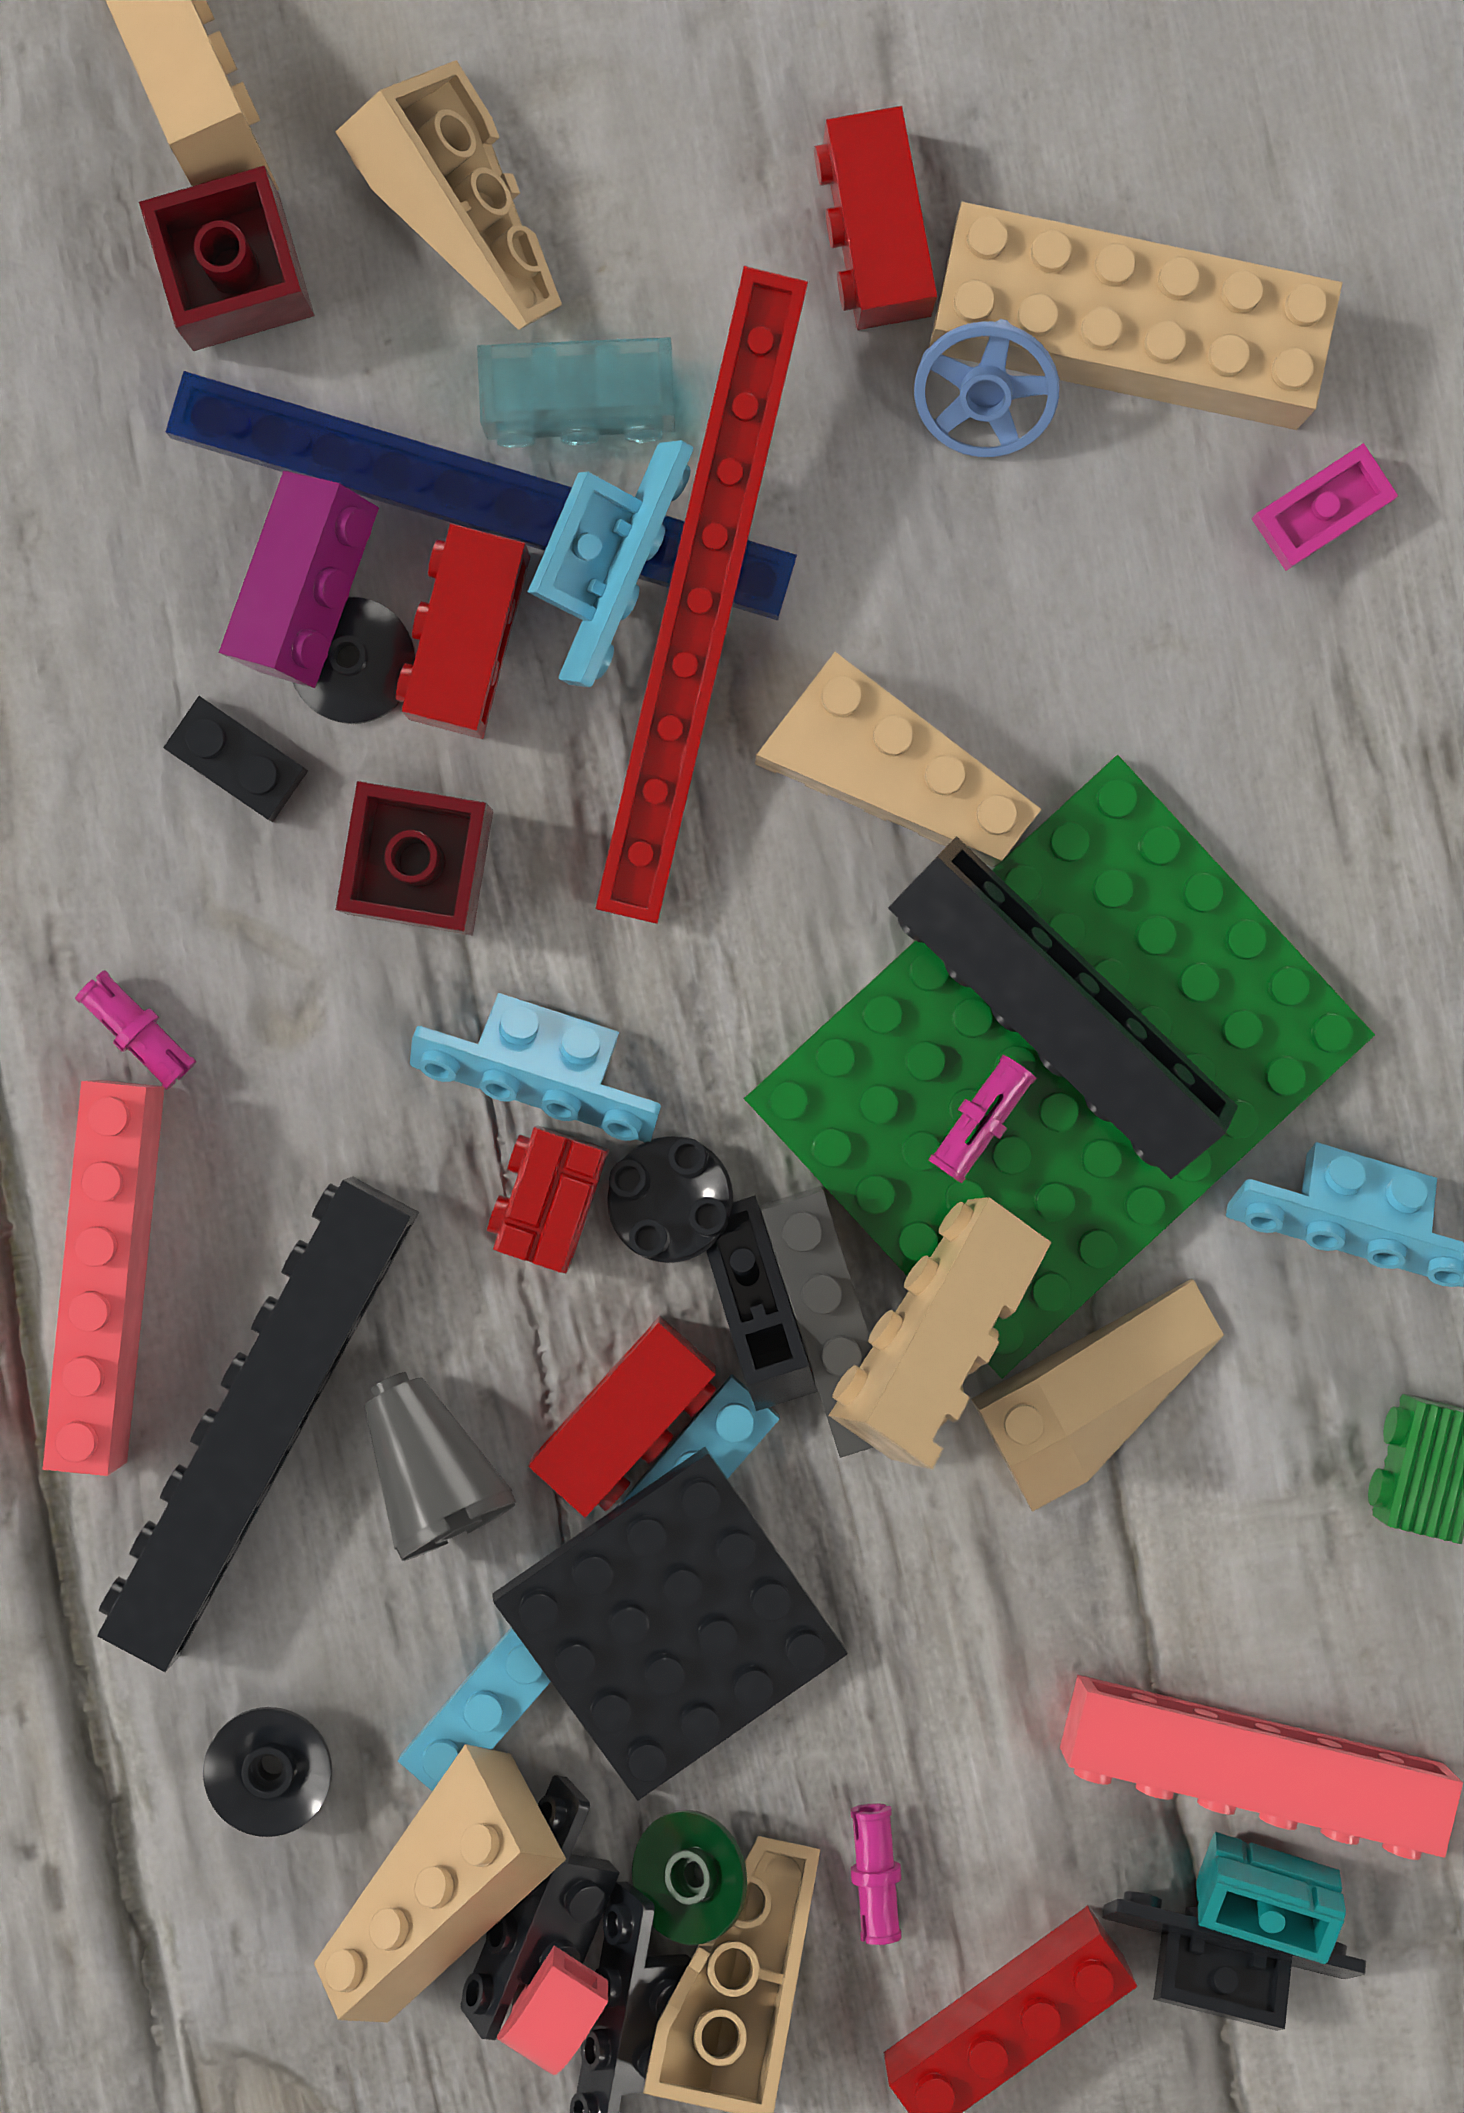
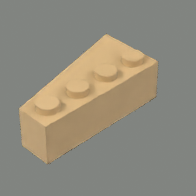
M105 0L168 144L191 186L265 165L276 189L279 190L250 125L261 121L243 81L232 86L227 74L238 70L220 30L208 35L204 24L215 20L207 1Z
M837 652L833 653L756 754L755 765L801 782L808 788L859 807L868 814L918 833V835L945 847L957 836L985 864L991 867L1003 861L1041 811V808Z
M990 1197L968 1199L966 1203L959 1202L949 1211L939 1228V1234L943 1236V1239L931 1257H922L912 1268L904 1283V1288L908 1290L905 1298L895 1312L889 1310L877 1322L869 1337V1343L873 1345L872 1349L860 1367L854 1365L843 1375L834 1390L833 1398L837 1400V1403L829 1416L891 1460L933 1469L943 1450L942 1447L933 1442L938 1429L948 1419L952 1422L959 1420L970 1399L963 1392L962 1384L966 1376L975 1372L982 1365L989 1363L999 1344V1332L993 1328L998 1316L1005 1319L1016 1311L1051 1244L1049 1240Z
M468 1744L464 1745L315 1960V1968L338 2020L388 2023L566 1860L511 1753Z

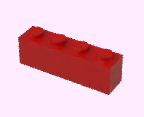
M1087 1905L883 2052L889 2086L908 2113H963L1138 1987L1124 1955Z

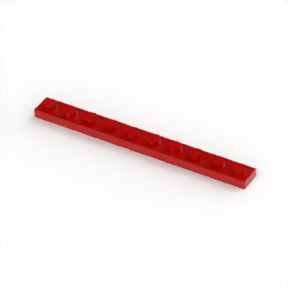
M748 266L743 268L595 907L597 910L655 924L659 922L806 296L808 281Z

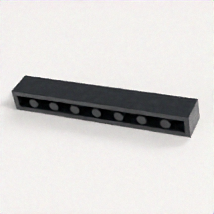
M353 1176L343 1179L339 1187L331 1183L327 1186L312 1213V1217L320 1221L309 1243L300 1239L292 1249L282 1268L281 1273L288 1276L289 1280L279 1299L269 1296L254 1319L251 1330L259 1333V1336L248 1356L239 1352L222 1379L220 1386L229 1390L218 1412L209 1408L193 1432L190 1442L198 1446V1449L189 1466L186 1468L179 1464L166 1482L160 1499L168 1504L157 1524L149 1520L137 1536L129 1555L138 1560L128 1579L125 1580L118 1577L105 1595L99 1612L107 1615V1618L97 1634L99 1638L163 1672H166L180 1657L419 1214L418 1211Z

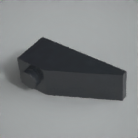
M756 1195L733 1202L731 1218L724 1233L706 1252L746 1386L756 1411L816 1393L817 1389Z

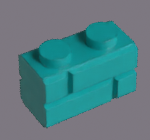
M1218 1832L1213 1834L1196 1881L1197 1901H1199V1926L1315 1962L1328 1963L1346 1915L1344 1895L1341 1894L1340 1870L1254 1843L1247 1844L1241 1839Z

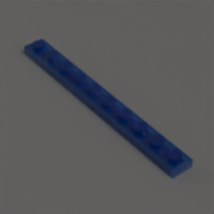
M183 371L165 431L171 439L280 472L284 470L337 482L360 496L474 530L524 542L527 546L544 551L572 489L570 486ZM665 515L662 525L665 527L662 544L656 554L645 562L638 579L670 588L685 521ZM748 540L732 607L778 621L797 555Z

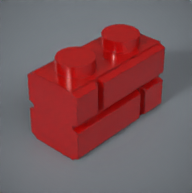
M535 1126L530 1138L519 1134L507 1171L518 1174L510 1198L502 1195L498 1196L487 1227L488 1232L497 1234L493 1250L566 1274L570 1269L610 1149L542 1126Z

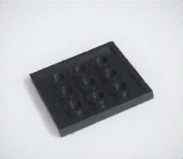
M703 1447L492 1593L495 1606L637 1801L848 1655L838 1636L706 1447Z

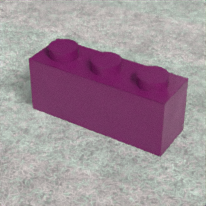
M283 470L218 653L257 672L315 688L328 656L342 611L349 597L367 541L370 538L379 507L340 483Z

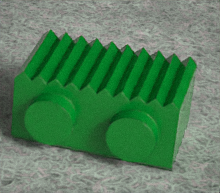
M1402 1394L1399 1398L1400 1406L1391 1407L1384 1423L1383 1439L1386 1444H1389L1387 1447L1388 1455L1384 1459L1385 1467L1384 1469L1377 1468L1374 1471L1369 1484L1368 1501L1371 1506H1374L1372 1508L1373 1516L1385 1525L1395 1529L1462 1544L1464 1538V1408Z

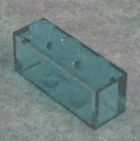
M671 337L477 345L480 423L486 439H497L499 446L523 448L534 445L535 438L561 437V442L568 445H589L598 442L599 435L624 434L625 440L629 442L648 443L661 440L663 433L676 432Z

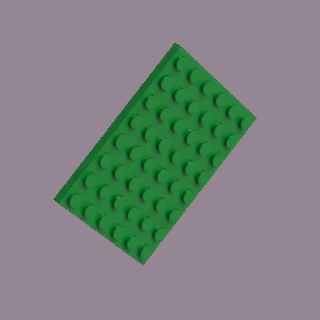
M1119 755L1111 759L1011 851L1003 861L998 863L992 871L1238 1105L1226 1134L1174 1178L1170 1179L1157 1166L1154 1167L1144 1162L1133 1149L1131 1141L1113 1123L1098 1118L1088 1107L1085 1097L1066 1078L1051 1073L1041 1062L1038 1052L1018 1032H1012L1004 1028L994 1017L991 1007L971 987H964L957 983L947 972L944 962L925 943L917 941L911 943L743 1098L906 1276H908L912 1268L922 1257L932 1256L943 1239V1236L939 1234V1228L944 1218L957 1203H966L968 1199L990 1197L1051 1242L1016 1311L1005 1319L998 1316L993 1325V1328L999 1332V1344L987 1364L1001 1379L1375 1036L1369 1027ZM1002 1055H1006L1031 1072L1037 1079L1034 1083H1031L1003 1123L1007 1128L1000 1139L995 1136L992 1138L966 1174V1179L963 1183H960L928 1159L931 1155L935 1154L962 1115L958 1110L965 1099L970 1102L973 1100L999 1064V1059ZM999 1095L996 1097V1099L993 1101V1103L991 1104V1106L988 1108V1110L986 1111V1114L984 1115V1117L989 1113V1111L991 1110V1108L994 1106V1104L996 1103V1101L999 1099ZM981 1121L976 1125V1127L974 1128V1130L971 1132V1134L969 1135V1137L966 1139L965 1143H967V1142L969 1141V1139L972 1137V1135L974 1134V1132H975V1131L977 1130V1128L979 1127V1124L981 1123Z

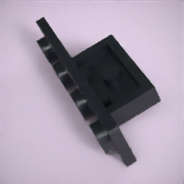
M554 1775L552 1777L547 1792L540 1799L538 1806L566 1860L486 1933V1942L475 1969L468 1976L463 1987L461 2010L481 2039L496 2040L518 1984L529 1985L553 1946L564 1951L580 1963H584L620 1874L609 1860L572 1854L590 1810V1802L564 1776Z
M627 1881L616 1882L611 1895L610 1905L606 1908L603 1917L604 1940L599 1968L595 1972L608 1980V2003L581 2044L582 2064L577 2092L572 2097L570 2103V2113H619L622 2095L643 2093L657 2022L692 1959L687 1954L647 1956L655 1907L652 1901Z
M1126 1891L1124 1892L1123 1899H1116L1105 1904L1103 1907L1102 1918L1105 1920L1161 1933L1153 2000L1275 2031L1285 2029L1291 1966L1340 1979L1362 1976L1366 1972V1960L1347 1956V1946L1342 1943H1335L1328 1963L1322 1964L1199 1926L1198 1907H1186L1185 1915L1161 1909L1162 1899L1145 1893Z

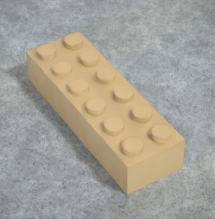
M961 201L953 229L929 348L941 336L962 325L975 322H996L1004 319L1012 326L1032 335L1045 347L1054 361L1061 381L1297 430L1317 407L1343 282ZM990 336L965 339L952 345L942 354L947 357L980 363ZM1009 341L1005 369L1045 376L1039 362L1028 350L1013 341Z

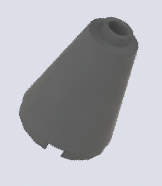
M402 1372L384 1379L371 1388L374 1398L368 1401L364 1407L393 1545L402 1561H407L448 1544V1539L465 1531L468 1534L498 1518L515 1506L516 1500L512 1494V1489L423 1378L409 1380L406 1372Z

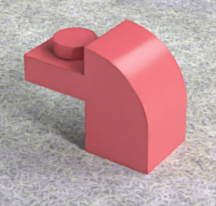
M553 1946L529 1985L519 1983L513 1997L512 2012L498 2033L497 2039L551 2075L558 2074L577 2052L607 2005L608 1980L556 1946Z

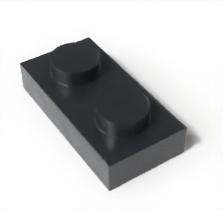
M201 696L197 697L163 747L271 822H274L308 772L303 766Z

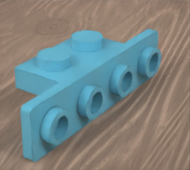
M679 440L661 442L657 445L635 497L590 472H578L528 590V593L582 620L559 674V680L569 685L591 687L594 681L601 678L607 671L614 654V646L611 644L620 620L628 617L638 600L639 586L636 583L646 561L656 554L662 544L665 535V527L662 525L670 503L681 495L688 483L691 469L687 463L693 452V446Z
M501 993L497 994L478 1044L423 1026H417L412 1037L410 1065L420 1069L426 1076L441 1082L454 1080L481 1089L487 1096L499 1101L509 1102L515 1100L540 1108L547 1115L557 1120H577L602 1128L608 1135L619 1140L632 1141L636 1139L642 1142H651L661 1105L655 1101L602 1085L617 1043L618 1031Z
M1316 1142L1306 1156L1301 1194L1247 1179L1227 1205L1226 1216L1228 1218L1243 1222L1255 1231L1263 1233L1277 1232L1304 1240L1311 1247L1319 1250H1338L1367 1259L1372 1265L1380 1268L1406 1270L1426 1276L1437 1285L1464 1287V1242L1432 1233L1437 1187L1436 1177Z

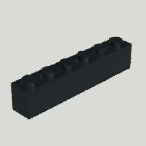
M957 836L888 907L898 918L899 925L910 938L917 942L925 943L944 962L947 972L957 983L964 987H971L991 1007L994 1017L1004 1028L1012 1032H1018L1038 1052L1041 1062L1051 1073L1066 1078L1085 1097L1088 1107L1098 1118L1113 1123L1131 1141L1133 1149L1144 1162L1154 1167L1157 1166L1172 1179L1226 1134L1238 1105Z

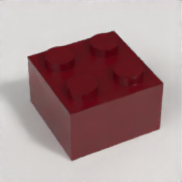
M265 165L139 202L175 328L192 351L315 316L280 195Z
M357 781L335 910L352 916L473 936L493 809L486 802Z

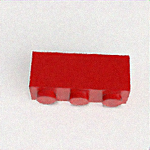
M897 106L826 119L823 144L814 146V156L820 186L830 184L834 207L826 209V224L831 248L842 247L846 270L837 272L838 290L843 311L854 310L857 330L932 317L937 292L903 107Z
M451 523L446 541L436 540L428 567V576L436 579L430 603L423 601L419 603L412 628V638L419 640L413 665L408 663L403 665L396 689V700L404 702L402 712L410 721L479 739L484 738L531 557L526 543Z
M659 1316L533 1454L528 1467L584 1518L597 1505L604 1511H607L629 1487L631 1482L624 1475L641 1457L647 1464L651 1463L671 1441L674 1435L667 1428L684 1410L692 1417L714 1394L717 1388L710 1380L716 1375V1366L662 1316Z

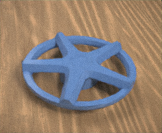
M1004 319L996 322H975L962 325L947 332L935 341L930 348L925 350L915 377L914 397L922 422L941 443L966 455L997 457L1026 447L1046 430L1058 406L1060 378L1048 351L1029 333L1012 326ZM990 336L981 362L976 367H970L942 354L952 345L965 339ZM1009 341H1013L1028 350L1039 362L1045 376L1009 375L1005 369ZM930 370L939 374L960 390L959 396L935 420L928 409L925 396L926 381ZM1036 395H1047V403L1041 418L1027 434L1019 438L1009 410L1011 400ZM971 417L978 421L989 422L1001 446H972L952 438L948 433Z

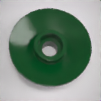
M680 1810L659 1817L643 1832L633 1856L632 1883L633 1887L653 1902L655 1911L652 1926L659 1933L681 1944L699 1945L719 1938L737 1921L746 1899L747 1871L742 1852L736 1840L725 1826L705 1813L694 1810ZM696 1862L703 1871L704 1884L695 1876L694 1868Z

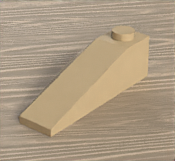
M457 60L379 90L335 131L350 154L354 165L362 173L370 188L518 330L555 311L562 305L537 236L529 228L522 226L513 199L520 194L515 177L512 173H502L492 144L500 137L493 118Z
M1190 1279L973 1397L971 1400L1032 1512L1088 1482L1216 1345L1224 1334L1193 1279Z
M757 1836L745 1859L747 1894L741 1914L735 1924L725 1934L710 1942L699 1944L657 2022L643 2094L730 2113H774L820 1849Z

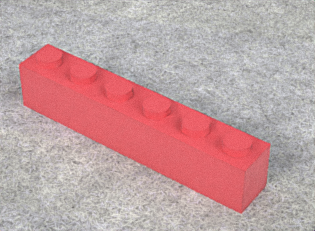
M108 1080L81 1081L42 1470L108 1476L126 1464L128 1460L165 1090L163 1086Z
M1078 1674L1060 1744V1750L1068 1766L1074 1768V1774L1093 1783L1108 1785L1111 1784L1112 1778L1136 1783L1135 1788L1155 1798L1171 1800L1174 1793L1198 1798L1197 1803L1217 1813L1233 1815L1236 1808L1259 1813L1261 1820L1279 1828L1295 1830L1298 1823L1321 1828L1320 1832L1335 1841L1357 1845L1360 1838L1381 1842L1382 1847L1392 1854L1412 1860L1421 1859L1422 1853L1445 1858L1463 1782L1441 1762Z

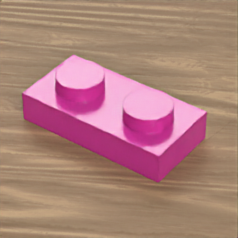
M1363 443L1257 512L1251 519L1284 570L1287 571L1391 503L1398 497V494Z

